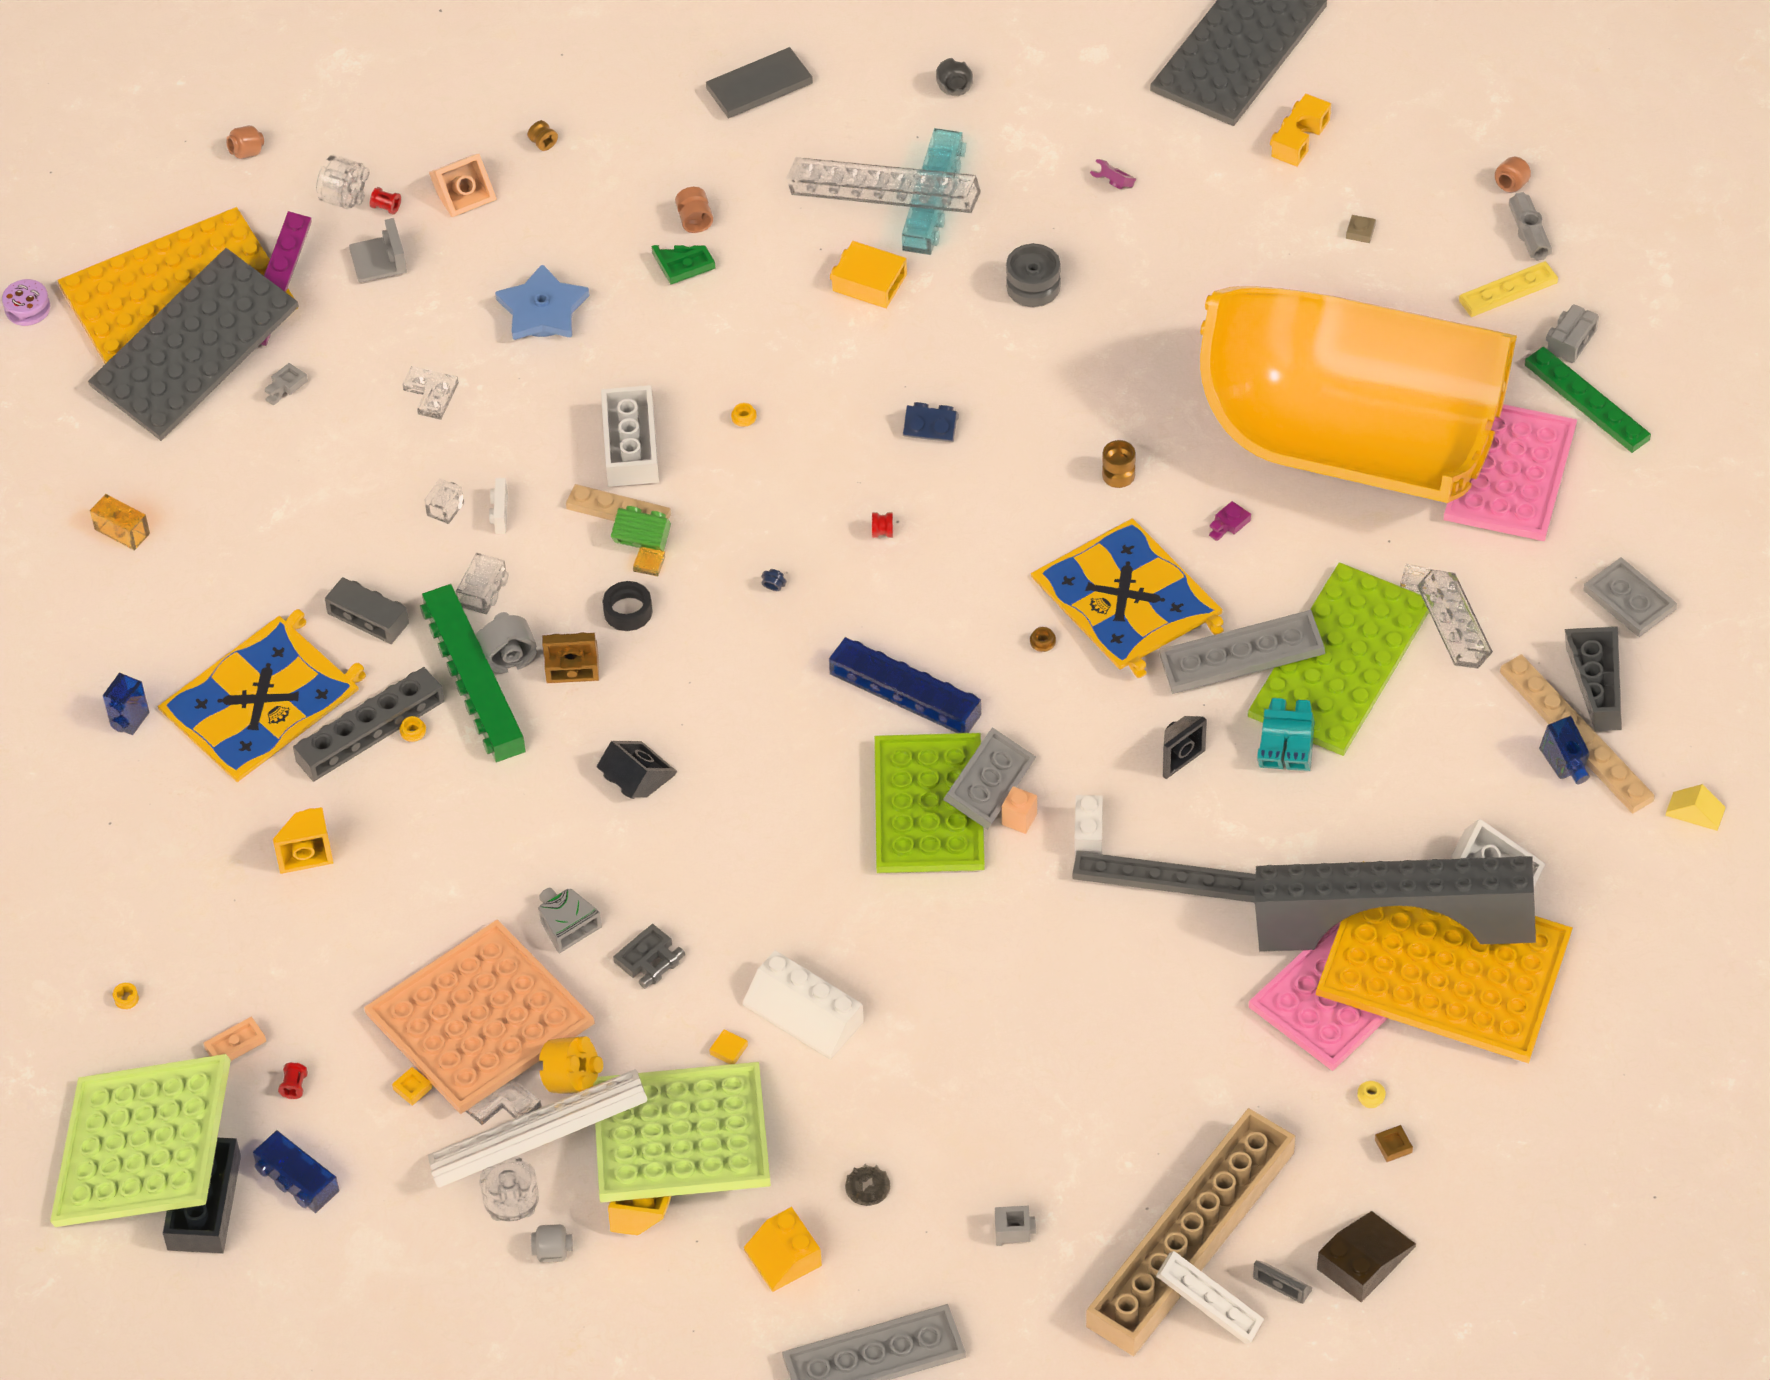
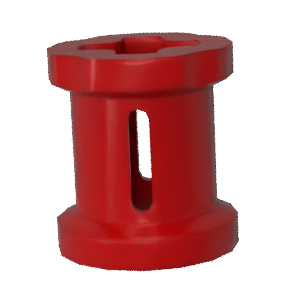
M380 187L374 188L370 197V207L388 210L390 214L397 213L401 204V195L399 193L391 194L385 192Z
M286 1063L283 1068L284 1080L279 1085L278 1092L288 1099L301 1098L303 1095V1079L308 1074L307 1067L300 1063Z

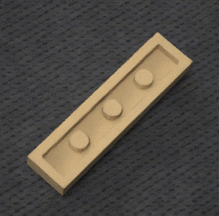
M577 484L574 485L566 501V508L568 510L615 521L618 508L626 509L627 506L637 507L642 510L641 513L651 514V511L661 512L668 519L671 515V509L668 507Z

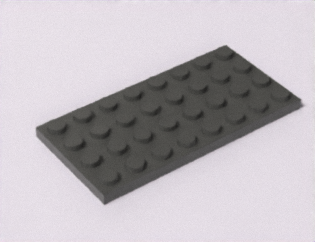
M1217 0L1150 84V91L1235 126L1327 7V0Z
M225 248L88 380L89 385L162 441L299 307L298 301L229 249Z

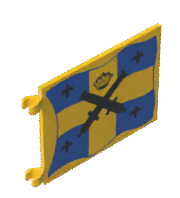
M1133 518L1031 573V577L1119 670L1129 665L1137 678L1147 674L1144 670L1146 662L1141 659L1142 657L1196 627L1206 623L1214 635L1224 632V629L1221 627L1223 619L1218 616L1223 613V609Z
M299 609L293 611L286 621L280 616L276 617L158 706V709L236 782H239L356 693L359 688L355 683L362 681L366 677L363 671L364 667L360 663L353 664L347 673L344 674L296 631V629L306 625V619L303 618L305 615Z

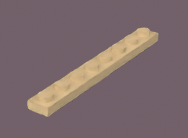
M1522 654L1501 666L1500 673L1562 739L1564 736L1566 742L1569 743L1568 746H1571L1574 752L1573 745L1582 755L1584 750L1576 739L1577 734L1585 751L1589 752V754L1582 755L1583 762L1584 756H1588L1586 765L1632 814L1654 802L1655 795Z

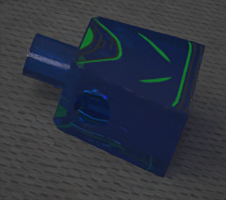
M1568 716L1547 725L1539 749L1560 779L1572 776L1577 785L1586 782L1590 778L1585 768L1590 754L1573 718Z

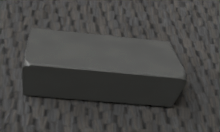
M1255 1261L1253 1278L1299 1303L1303 1304L1312 1291L1311 1286L1263 1261Z

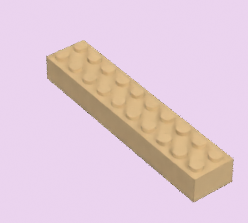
M1248 1108L1086 1310V1327L1134 1357L1181 1297L1179 1293L1156 1277L1168 1254L1175 1251L1202 1271L1293 1156L1295 1135Z

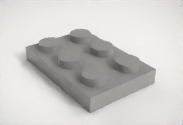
M1622 557L1584 584V592L1638 637L1673 613L1677 608V603Z

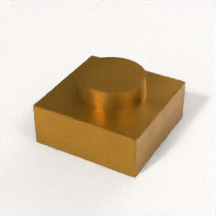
M1401 1125L1375 1134V1142L1386 1162L1413 1152V1146Z

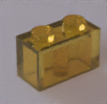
M105 494L90 510L94 530L134 551L150 535L146 514L108 494Z

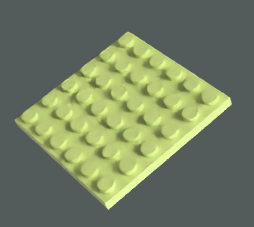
M226 1054L78 1077L50 1222L55 1227L206 1205L231 1059Z
M759 1062L638 1073L647 1102L595 1123L600 1202L771 1186ZM620 1075L597 1077L593 1086Z

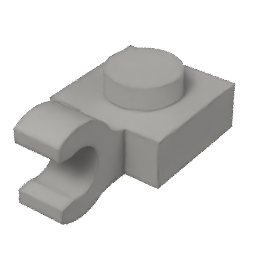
M288 363L271 376L272 384L265 388V392L269 394L266 401L275 405L280 401L284 392L291 395L308 381L307 374Z

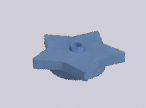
M541 265L525 284L495 292L496 300L513 315V340L529 335L546 337L555 334L571 338L572 313L590 296L588 287L560 283L544 265Z

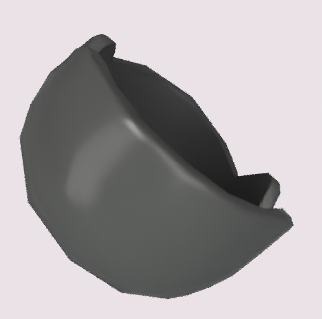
M948 58L940 62L937 67L936 81L944 93L960 96L968 92L972 86L973 73L965 62H958L953 58Z

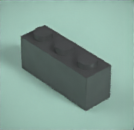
M342 577L325 597L327 613L391 645L409 624L407 608L402 603L392 601L377 591H371L357 581H350Z

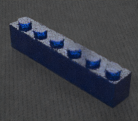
M844 637L829 658L830 675L953 732L969 733L981 716V699L973 693L964 692L949 682L940 681L927 672L916 670L903 661H897L881 651H875L864 646L859 641H853Z

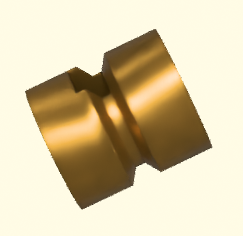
M1123 440L1107 443L1102 452L1103 480L1107 485L1114 488L1126 487L1135 478V448L1132 444Z

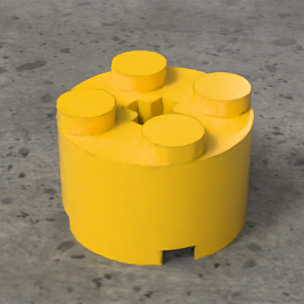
M587 1036L548 1040L540 1052L539 1061H543V1070H539L540 1078L545 1088L551 1093H578L591 1088L598 1077V1073H601L603 1070V1060L597 1055L594 1045Z

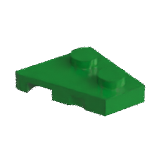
M659 245L651 246L652 254L670 285L716 269L715 261L705 245H693L691 247L674 245V249H660Z

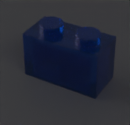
M119 672L104 692L103 699L110 726L118 732L134 735L150 712L142 681Z

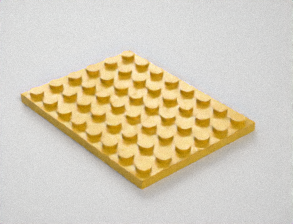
M235 207L58 279V284L106 364L225 248L229 249L263 276L270 259L238 208ZM287 289L286 293L294 298L290 290Z
M1385 906L1368 909L1341 921L1315 995L1529 1063L1573 928L1535 916L1536 943L1480 944L1475 936L1463 925L1448 916L1429 909L1411 906Z

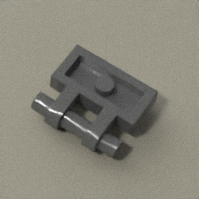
M652 923L614 955L613 958L614 963L632 978L640 972L645 974L639 980V984L646 989L651 984L659 982L662 979L661 975L668 969H674L679 965V960L685 956V952L680 947L671 952L668 948L672 946V939ZM657 957H660L662 961L653 967L650 963Z

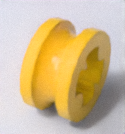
M121 983L113 990L115 1004L121 1009H131L139 1001L137 989L131 983ZM129 992L130 995L127 1000H122L124 993Z

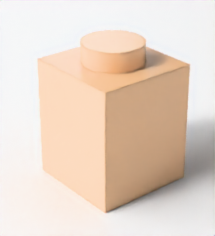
M1013 786L1001 806L1002 825L1026 834L1037 815V795Z

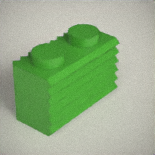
M627 506L626 509L618 508L611 533V538L615 543L664 553L671 523L668 518H665L666 515L664 513L651 511V514L641 513V509L634 506Z

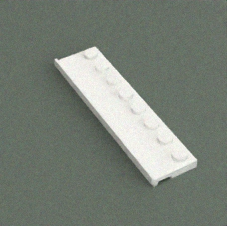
M634 1069L428 1154L432 1169L431 1173L437 1187L452 1183L647 1102L638 1072Z

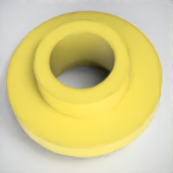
M1375 1081L1362 1083L1357 1092L1359 1101L1367 1108L1378 1107L1383 1103L1386 1095L1384 1087ZM1367 1092H1375L1376 1094L1371 1095Z

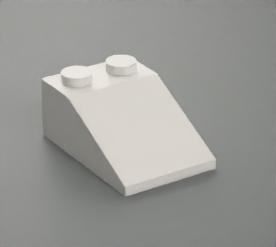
M1481 819L1464 830L1450 858L1533 856L1534 886L1545 866L1544 862Z

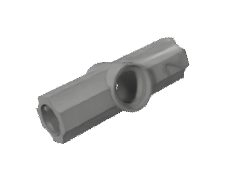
M1524 192L1516 193L1509 199V207L1519 228L1518 237L1524 241L1531 258L1536 259V261L1544 260L1551 254L1552 248L1542 226V216L1535 210L1529 195H1526Z

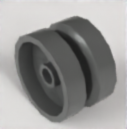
M1031 243L1015 248L1008 255L1006 262V288L1008 295L1013 301L1022 306L1038 307L1052 302L1058 296L1061 287V263L1056 252L1045 245Z

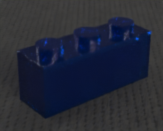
M278 1130L253 1151L256 1170L262 1176L272 1178L282 1192L286 1193L288 1191L292 1194L302 1208L306 1209L308 1207L314 1213H317L339 1192L337 1177Z

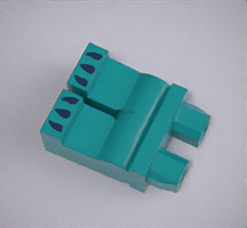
M1272 698L1269 709L1264 711L1261 743L1257 754L1259 767L1284 769L1285 762L1287 770L1311 771L1315 721L1310 701L1297 700L1295 711H1286V700Z

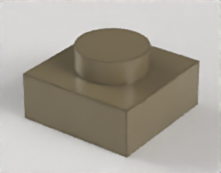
M1352 215L1347 228L1346 239L1370 243L1376 219Z

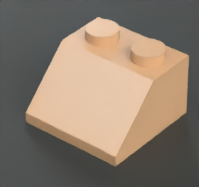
M480 154L470 155L429 172L437 195L451 217L497 200Z

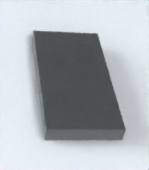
M788 47L706 81V89L729 119L813 83V78L793 50Z

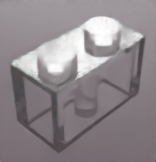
M476 552L456 590V595L462 608L487 615L491 606H495L497 603L498 592L501 587H504L508 581L509 573L506 571L505 560Z

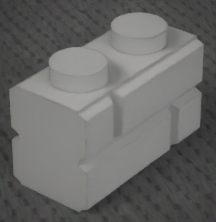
M1575 304L1567 312L1563 311L1558 319V326L1556 328L1551 327L1547 334L1548 350L1557 357L1561 356L1563 360L1570 363L1575 362L1597 331L1598 314L1589 310L1585 311L1584 308Z

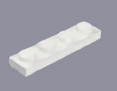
M1175 1251L1168 1254L1156 1275L1157 1278L1245 1344L1252 1341L1264 1318Z

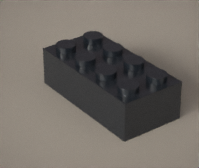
M217 1137L206 1205L167 1210L163 1228V1237L167 1251L224 1254L241 1160L237 1138Z

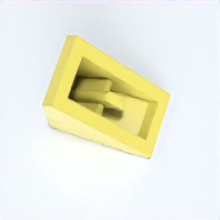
M1703 784L1673 792L1665 816L1718 831L1725 812V806Z

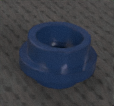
M776 569L763 571L761 575L763 579L762 585L772 591H780L787 581L783 577L784 574Z

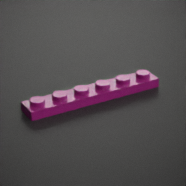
M290 211L287 212L264 275L285 292L288 289L312 223L311 217ZM270 335L260 345L267 346Z

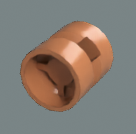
M695 186L687 187L676 195L675 203L677 210L680 214L682 226L687 232H703L712 225L713 215L708 205L706 193L702 188Z

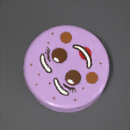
M18 280L10 284L3 292L2 303L6 317L14 324L21 326L37 324L50 311L47 290L42 283L36 280Z

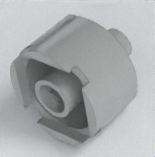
M507 612L499 613L494 617L493 621L477 632L479 644L494 672L508 673L507 668L514 666L517 667V670L531 663L536 657V642L527 621L521 616L509 615Z

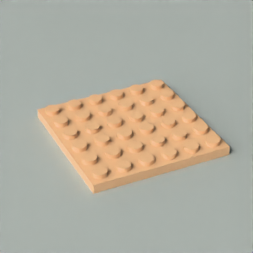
M498 919L364 1007L366 1015L460 1114L539 1062L541 1049L548 1040L576 1037L595 1024L594 1017Z

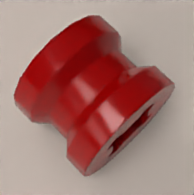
M872 512V538H878L880 535L893 538V512H887L885 515Z

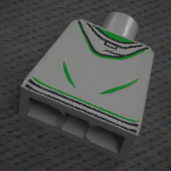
M546 888L539 895V899L543 902L538 908L541 924L559 954L602 928L600 912L574 890L566 889L557 895L552 888Z

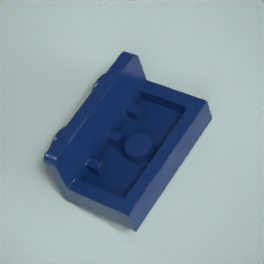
M914 402L913 406L907 405L903 430L904 437L954 442L956 422L959 418L958 412L953 411L954 407L939 405L938 409L928 408L929 404Z

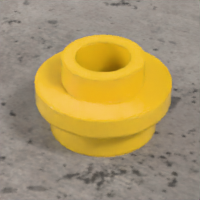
M739 403L734 407L731 417L736 425L745 427L756 421L757 414L752 405Z
M407 717L400 725V735L406 741H418L426 734L425 723L418 717Z

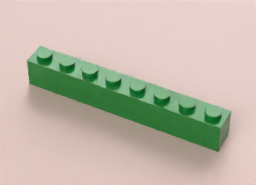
M452 584L422 593L423 604L420 605L422 615L425 620L429 619L431 622L429 629L432 637L439 639L438 648L442 658L447 657L448 671L451 677L456 676L458 680L455 683L459 695H465L467 699L464 701L469 715L474 714V726L478 735L483 734L485 738L483 739V745L487 754L492 753L497 763L525 753L523 734L488 660L485 658Z

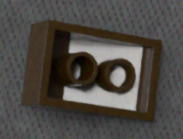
M1371 1211L1339 1231L1318 1252L1317 1270L1362 1303L1416 1247V1243Z

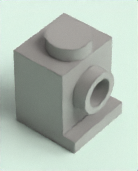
M1029 1206L995 1207L996 1246H1002V1243L1031 1242L1030 1234H1036L1035 1216H1029Z

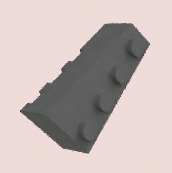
M1618 627L1565 629L1566 650L1594 730H1622Z

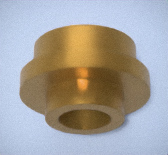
M1047 627L1036 628L1030 636V645L1033 649L1040 652L1049 651L1056 644L1055 634Z

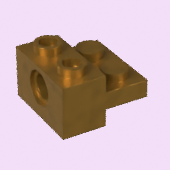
M580 632L576 634L542 635L547 684L599 681V654L595 633Z

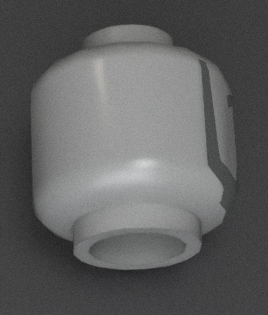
M561 1224L540 1225L536 1232L531 1234L532 1255H537V1259L540 1262L564 1261L567 1251H573L572 1234H567L565 1227Z

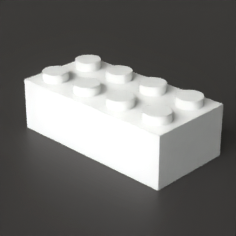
M651 385L601 389L608 487L659 483Z

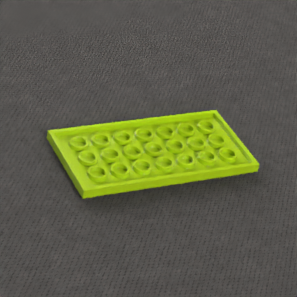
M1339 562L1310 609L1321 636L1325 654L1274 667L1250 706L1248 717L1263 723L1264 711L1269 709L1272 698L1286 700V711H1295L1297 700H1309L1315 721L1313 744L1344 756L1433 607V599Z

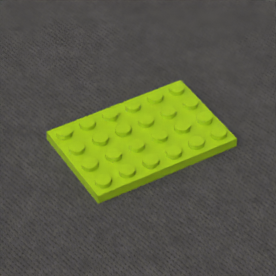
M981 733L874 736L877 873L985 870L983 826L943 800L980 746Z

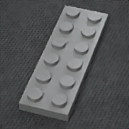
M1307 610L1159 649V653L1172 694L1320 656L1325 654V648L1312 611Z
M948 1304L782 1352L790 1380H891L966 1358V1352Z

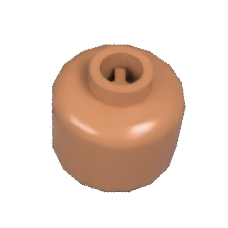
M248 125L231 130L226 139V144L230 154L238 159L257 156L261 152L264 145V137L254 126Z
M1516 156L1507 158L1495 171L1497 185L1502 190L1510 193L1521 189L1531 177L1529 165L1525 160Z

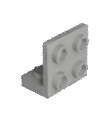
M394 218L384 220L386 230H382L383 237L349 245L358 282L361 283L407 273L404 251Z

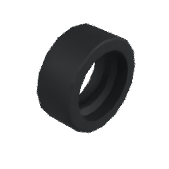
M623 581L610 586L604 593L602 603L605 620L613 628L621 631L637 630L645 626L651 619L653 612L651 595L644 585L633 581ZM626 598L637 599L643 603V606L638 611L630 614L618 613L612 608L617 601Z

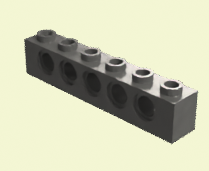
M425 667L411 672L406 678L394 685L388 686L383 692L367 699L362 705L344 713L339 719L323 726L311 736L301 739L293 746L297 764L315 782L398 731L403 720L407 717L415 716L419 718L444 702L442 686Z

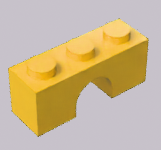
M1306 93L1300 101H1296L1290 116L1284 118L1278 133L1274 132L1271 137V157L1298 167L1309 149V134L1304 132L1321 134L1330 121L1331 103Z

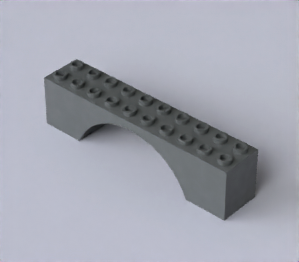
M1533 856L1256 866L1255 911L1259 952L1314 950L1323 935L1340 921L1356 913L1385 906H1411L1441 913L1467 928L1480 944L1536 943Z

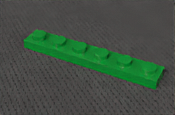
M1544 346L1525 359V366L1631 453L1650 441L1651 433Z

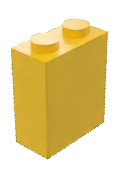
M852 241L848 249L843 250L839 264L831 270L830 280H832L833 291L887 309L907 275V260L905 257Z

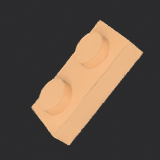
M251 1016L203 1044L209 1056L226 1054L232 1061L265 1043L266 1038Z

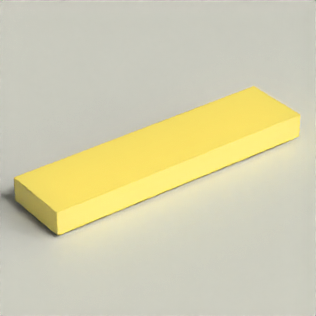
M1544 261L1459 295V302L1470 317H1474L1557 284L1558 277L1548 263Z

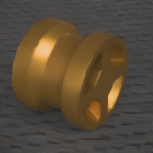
M543 120L535 122L527 133L528 138L536 143V146L541 151L552 148L558 139V134L549 128V125Z

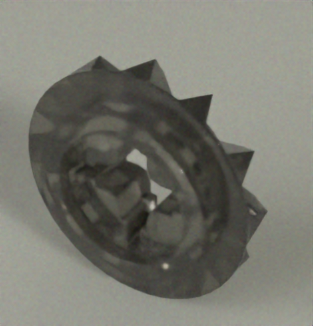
M865 1163L861 1168L857 1169L854 1167L852 1173L847 1175L845 1190L853 1202L859 1205L871 1206L880 1203L887 1197L890 1191V1180L886 1171L880 1170L877 1165L870 1167ZM872 1178V1185L865 1188L863 1192L862 1182H867L868 1179Z

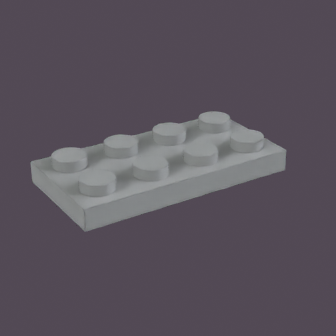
M992 727L943 800L988 830L1001 811V806L1013 786L1017 787L1036 756Z

